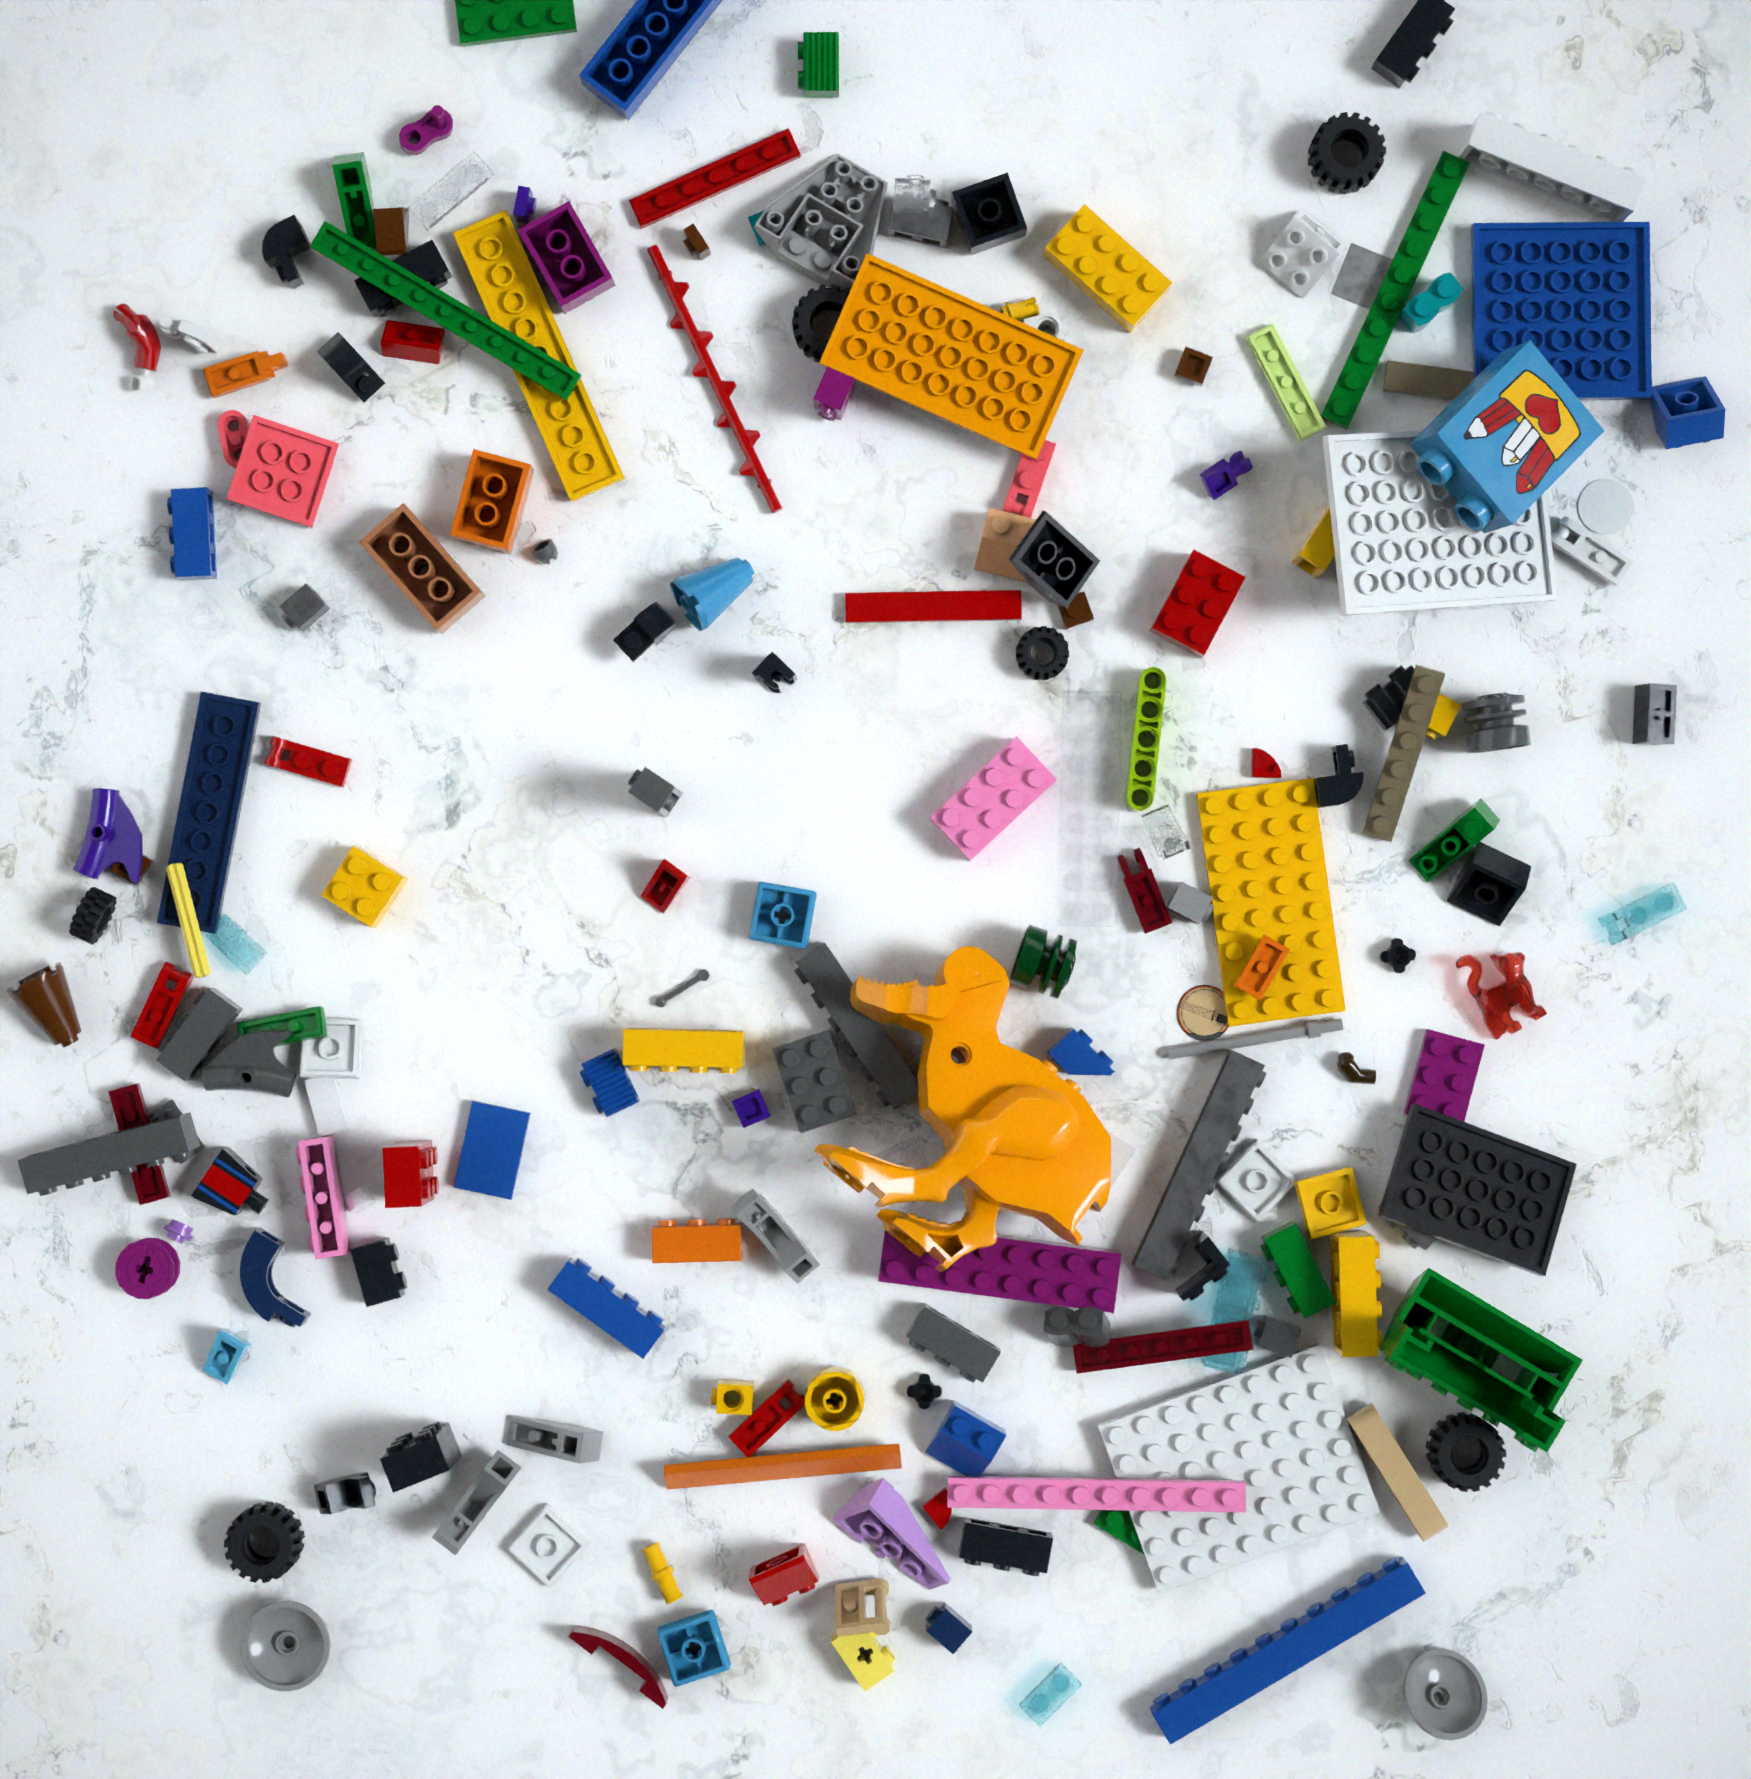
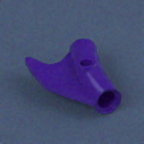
M92 789L87 829L73 870L98 880L99 875L114 863L121 862L125 865L131 882L138 883L140 881L143 858L142 833L134 816L119 795V790Z

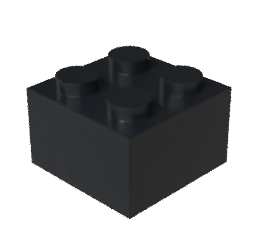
M1008 172L952 192L951 202L970 256L1026 236L1027 226Z

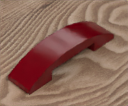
M575 1625L568 1636L591 1655L598 1646H601L644 1679L639 1690L642 1694L662 1709L665 1707L668 1700L666 1689L654 1668L638 1651L623 1640L607 1632L586 1626Z

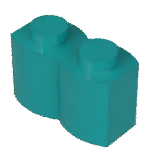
M1450 272L1442 274L1430 284L1425 292L1416 295L1409 301L1399 318L1412 333L1421 331L1428 326L1437 314L1447 310L1461 295L1463 287Z

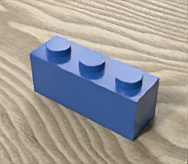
M207 487L171 489V497L167 499L168 513L172 515L173 526L169 527L170 544H174V556L170 557L171 572L175 573V577L181 581L217 579L213 491Z

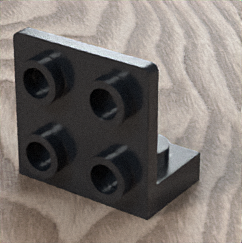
M1203 1230L1193 1237L1198 1243L1194 1249L1207 1265L1175 1289L1183 1301L1187 1298L1190 1301L1197 1298L1204 1292L1203 1286L1210 1280L1215 1283L1228 1273L1226 1268L1230 1266V1263Z

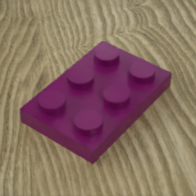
M1426 1029L1403 1114L1408 1115L1410 1106L1418 1104L1464 1122L1485 1044Z

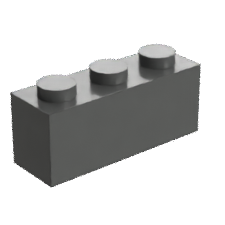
M209 988L207 991L202 990L193 1002L195 1008L190 1015L186 1013L181 1017L175 1026L178 1031L172 1039L166 1038L158 1049V1052L161 1054L156 1061L183 1081L193 1078L243 1010V1008L216 988Z
M926 1303L923 1304L906 1333V1337L910 1339L909 1344L921 1352H924L925 1349L936 1354L934 1359L948 1368L951 1364L961 1369L959 1374L973 1383L976 1379L982 1383L984 1382L1001 1353L999 1347Z

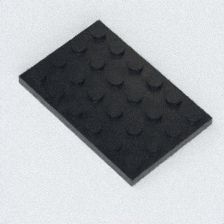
M1412 1104L1378 1217L1535 1275L1546 1276L1577 1164L1418 1104Z

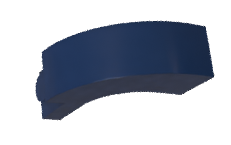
M258 1228L254 1230L249 1238L240 1262V1280L245 1297L255 1312L266 1321H271L275 1318L276 1314L281 1315L279 1319L286 1325L301 1327L307 1322L311 1313L280 1294L275 1287L272 1277L273 1264L285 1242L264 1229Z

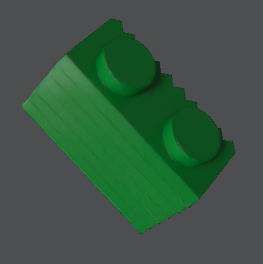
M804 32L803 42H798V60H803V71H798V89H803L804 98H839V32Z

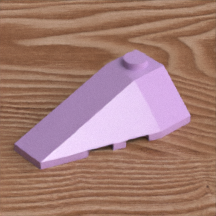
M884 1478L865 1485L834 1514L832 1519L860 1544L865 1540L877 1548L875 1554L883 1559L885 1556L892 1558L900 1564L899 1568L902 1572L929 1590L949 1583L951 1578L904 1498Z

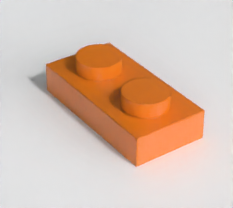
M1263 934L1233 986L1261 1001L1290 949Z

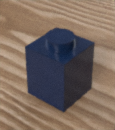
M946 1603L940 1608L935 1606L925 1619L927 1621L926 1631L952 1654L958 1650L972 1633V1625Z

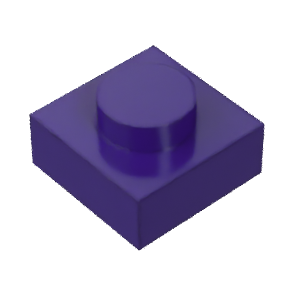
M518 185L513 216L518 222L528 223L529 215H534L537 199L533 197L530 187Z
M760 1089L732 1101L743 1128L771 1116Z

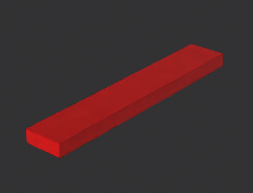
M788 128L629 200V203L641 229L794 161L800 158L801 154Z
M1021 590L845 593L846 623L1022 620Z

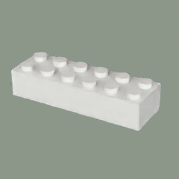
M1481 112L1469 128L1458 156L1470 162L1469 165L1610 222H1623L1634 212L1647 180L1646 177L1641 176L1640 172L1634 168L1618 167L1613 165V161L1603 156L1593 157L1586 154L1585 150L1579 146H1566L1558 143V139L1549 134L1538 135L1531 132L1530 128L1524 124H1511L1503 121L1502 116L1494 112Z

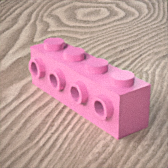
M334 1135L298 1141L299 1147H296V1157L298 1164L302 1166L303 1176L300 1178L302 1193L306 1194L307 1200L305 1218L311 1227L312 1235H309L310 1250L314 1252L315 1259L346 1255L351 1252Z

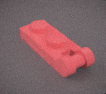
M1045 440L1036 460L1023 454L1021 455L1002 511L1031 518L1056 443ZM1017 494L1028 498L1026 505L1015 501Z

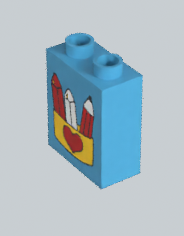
M1531 340L1501 352L1409 445L1420 457L1417 460V466L1421 474L1434 485H1444L1458 502L1455 505V512L1461 522L1474 531L1487 533L1513 525L1604 432V429Z

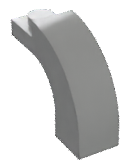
M753 1188L730 1207L733 1213L766 1246L784 1272L797 1284L820 1265L783 1217Z
M497 1450L432 1538L456 1555L522 1467Z

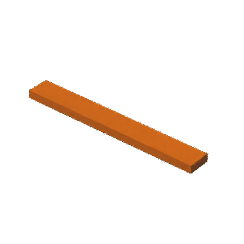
M900 1444L664 1465V1478L667 1490L899 1469L902 1468Z

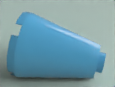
M736 557L677 577L670 583V588L678 606L683 605L687 611L685 614L687 620L698 631L707 629L753 582L752 575H754V570L746 559L742 561Z

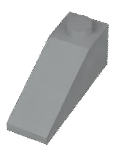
M513 1415L510 1418L507 1445L575 1463L599 1461L603 1431L580 1425Z

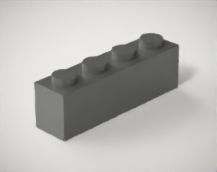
M644 767L642 772L637 769L628 782V785L631 786L628 791L630 794L666 817L683 794L675 786Z

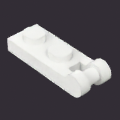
M1564 516L1559 523L1560 528L1556 534H1551L1552 546L1563 551L1614 587L1618 586L1634 561L1571 518ZM1570 533L1577 536L1573 544L1566 540Z

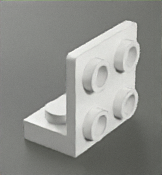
M1301 209L1260 258L1259 262L1303 298L1347 246Z

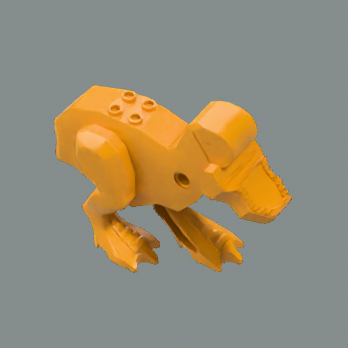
M971 946L956 949L943 961L935 973L934 985L924 987L918 983L917 978L914 982L910 980L902 985L900 983L897 986L895 983L890 985L889 982L885 985L883 981L878 984L877 980L871 983L869 977L864 981L863 976L860 975L851 986L850 991L851 1005L863 1015L876 1022L898 1024L905 1029L918 1032L924 1037L918 1069L919 1114L942 1137L946 1152L929 1167L914 1169L912 1167L892 1164L876 1156L872 1157L869 1153L860 1152L852 1146L846 1149L837 1145L819 1144L814 1150L824 1159L822 1164L858 1193L862 1192L865 1188L878 1197L879 1200L875 1205L879 1208L903 1202L924 1201L942 1203L947 1199L950 1188L956 1183L962 1186L966 1212L961 1221H955L951 1224L945 1222L937 1223L932 1219L926 1220L924 1217H917L914 1213H904L890 1209H881L876 1215L885 1224L883 1228L919 1257L926 1252L940 1263L935 1268L939 1272L948 1269L960 1257L976 1249L986 1248L996 1243L995 1223L999 1210L1038 1219L1060 1238L1079 1245L1083 1238L1075 1226L1088 1209L1095 1212L1102 1210L1108 1201L1111 1184V1137L1085 1097L1079 1093L1081 1088L1071 1079L1067 1078L1064 1081L1056 1074L1057 1068L1049 1061L1044 1059L1041 1062L1035 1057L999 1042L996 1026L1010 986L1006 970L985 951ZM951 1055L958 1059L959 1064L952 1060Z

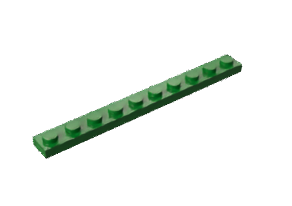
M1446 151L1441 153L1323 409L1322 419L1346 430L1349 427L1470 162Z
M326 221L323 222L310 245L315 251L565 401H568L582 377L578 372Z

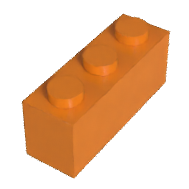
M702 1218L688 1219V1224H676L675 1219L658 1220V1225L652 1226V1263L742 1261V1223H735V1218H718L717 1223L706 1224V1219Z

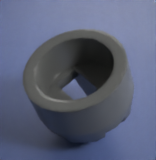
M546 539L538 543L532 549V553L540 563L551 564L549 559L552 557L556 560L558 550L552 539Z

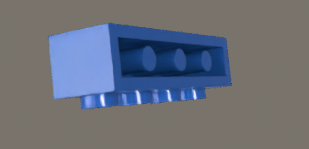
M570 1258L547 1290L644 1359L665 1330L666 1326L662 1324L664 1319L652 1310L646 1312L638 1306L640 1302L631 1294L625 1292L622 1295L614 1289L616 1284L606 1276L601 1275L599 1278L590 1272L592 1267L584 1260L577 1258L575 1261Z

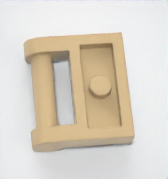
M878 1578L835 1584V1629L837 1637L872 1632L877 1635L889 1633L890 1620L887 1618L886 1595L889 1593L888 1581ZM873 1594L875 1599V1617L867 1618L866 1595Z

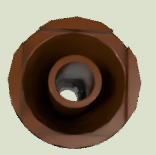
M61 962L55 963V970H51L47 966L18 981L20 986H18L17 990H14L11 986L6 991L54 1045L61 1044L62 1047H66L79 1040L77 1034L81 1032L64 968Z

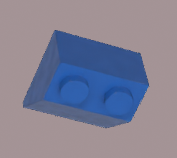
M1706 376L1652 387L1650 403L1656 433L1665 449L1680 448L1686 445L1706 443L1711 440L1724 438L1726 409Z
M954 1400L925 1453L965 1476H981L992 1462L1007 1435L1005 1429Z

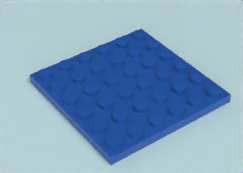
M1650 222L1472 224L1474 379L1501 352L1531 340L1579 400L1650 399L1652 397Z

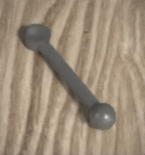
M702 969L696 977L669 994L658 996L655 1000L656 1005L664 1007L668 1000L700 980L706 981L709 978V972Z

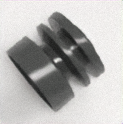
M1496 693L1478 696L1469 702L1462 703V711L1476 710L1477 713L1475 716L1465 717L1464 723L1478 724L1479 728L1466 734L1468 753L1497 751L1531 745L1529 726L1514 724L1515 718L1527 714L1526 709H1512V705L1525 702L1524 695Z

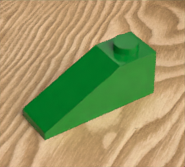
M360 152L335 156L332 168L346 232L366 246L376 248L374 203L365 154Z

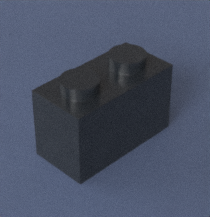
M389 1238L361 1245L350 1250L366 1307L405 1295L404 1289L407 1288L406 1277L403 1271L399 1272L396 1263L399 1260L398 1249L395 1243L391 1244Z

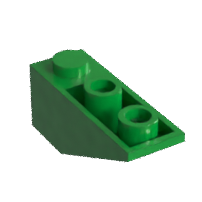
M1480 798L1408 861L1429 882L1491 833L1498 825L1500 819Z

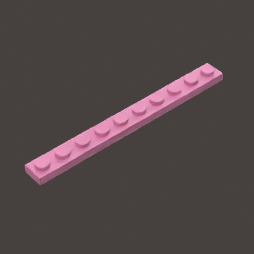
M948 1476L947 1508L1246 1513L1245 1480Z

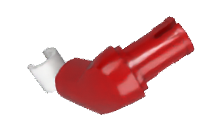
M123 303L116 307L123 315L114 310L113 317L127 328V335L135 345L134 367L141 369L140 374L131 376L130 388L132 390L148 391L154 385L153 378L149 375V372H156L161 344L151 320L146 315H137L127 304Z

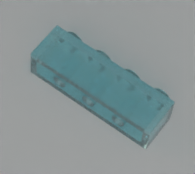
M1228 1248L1226 1259L1230 1266L1226 1268L1228 1273L1221 1278L1210 1325L1249 1319L1251 1337H1253L1255 1322H1252L1254 1310L1259 1311L1261 1306L1262 1293H1259L1261 1281L1266 1282L1269 1265L1266 1264L1267 1259L1263 1256ZM1248 1351L1204 1356L1201 1359V1363L1205 1367L1239 1375L1240 1368H1245Z

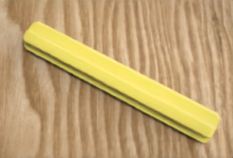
M182 863L170 864L166 866V871L193 975L195 978L210 975L211 971L185 870Z

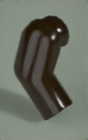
M1343 1052L1338 1056L1337 1069L1348 1082L1375 1084L1376 1070L1360 1069L1356 1062L1353 1061L1354 1056L1349 1052Z

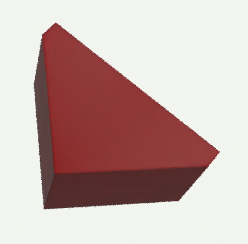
M664 859L640 897L664 914L691 877Z

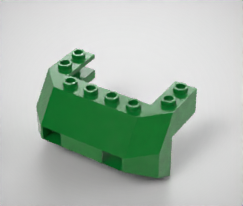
M1427 1268L1413 1280L1393 1315L1380 1347V1351L1386 1355L1384 1361L1389 1363V1365L1404 1374L1408 1373L1419 1381L1424 1376L1433 1382L1430 1386L1444 1396L1448 1392L1458 1397L1456 1403L1471 1412L1476 1407L1484 1412L1481 1418L1498 1427L1500 1422L1516 1433L1513 1438L1534 1452L1538 1448L1548 1452L1566 1421L1555 1414L1553 1410L1583 1361L1430 1268ZM1438 1315L1450 1322L1441 1338L1429 1332ZM1500 1353L1523 1366L1514 1382L1491 1369Z

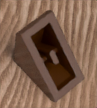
M409 208L373 209L377 252L383 256L407 254Z

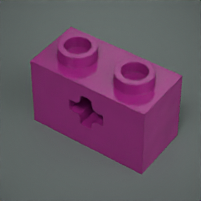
M827 366L813 398L814 408L818 410L817 415L829 421H834L835 418L842 420L855 390V378Z

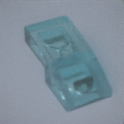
M227 914L220 918L216 934H206V937L246 975L267 954V951L248 936V933Z

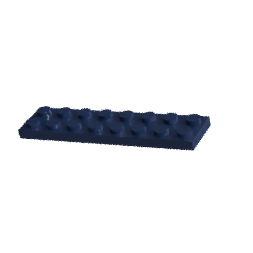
M201 692L168 865L174 863L183 864L200 931L217 934L261 703L207 692ZM166 872L157 923L181 927Z

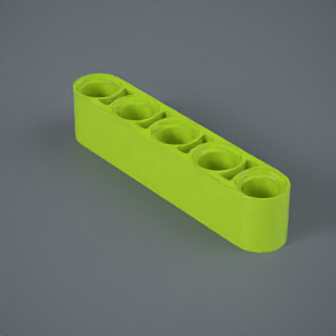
M1149 667L1144 670L1137 682L1125 792V803L1130 810L1135 812H1142L1148 809L1154 800L1167 683L1165 673L1157 667ZM1148 674L1156 675L1160 681L1159 687L1156 689L1148 688L1144 682L1145 676ZM1151 703L1155 706L1157 713L1154 718L1143 716L1141 712L1143 704ZM1148 732L1152 735L1153 744L1151 747L1145 748L1139 744L1138 736L1140 733ZM1138 761H1144L1149 765L1150 773L1147 777H1140L1136 774L1135 765ZM1135 790L1143 791L1146 794L1147 801L1144 806H1136L1132 802L1131 796Z

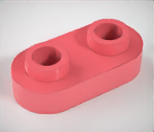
M228 410L219 417L217 426L224 458L230 466L236 469L239 461L236 458V454L243 448L249 429V422L239 411ZM233 422L239 423V428L236 431L230 430V425Z

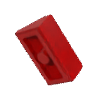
M387 320L381 339L382 355L385 357L439 364L445 329Z

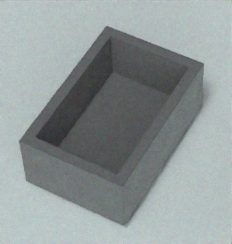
M829 1029L772 1049L800 1133L857 1115Z

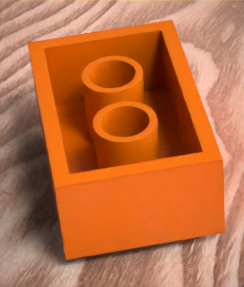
M473 449L450 535L456 540L511 554L534 473V468L531 464Z

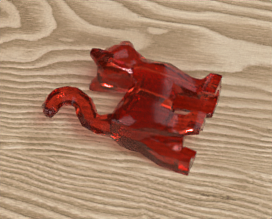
M1508 952L1500 956L1490 955L1496 969L1505 977V980L1486 989H1482L1479 986L1483 969L1482 963L1477 957L1464 955L1456 962V968L1458 969L1466 966L1471 968L1467 987L1482 1011L1484 1023L1495 1040L1499 1039L1506 1031L1513 1034L1522 1029L1519 1021L1513 1020L1510 1016L1509 1011L1520 1006L1526 1015L1535 1021L1547 1014L1541 1005H1536L1534 1002L1532 985L1524 975V962L1526 958L1521 952Z

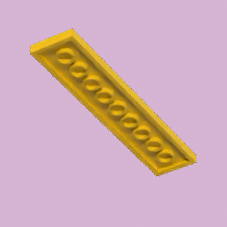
M507 210L454 232L455 240L491 321L578 372ZM513 369L571 502L625 479L581 379L568 401H565Z

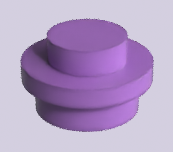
M171 1219L169 1225L166 1224L164 1227L168 1231L166 1237L183 1244L184 1240L191 1241L192 1239L190 1235L193 1228L177 1220Z

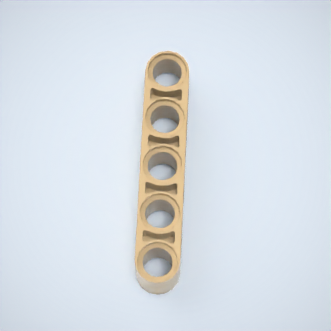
M1370 1403L1346 1418L1422 1541L1428 1540L1447 1528L1448 1524L1373 1404Z

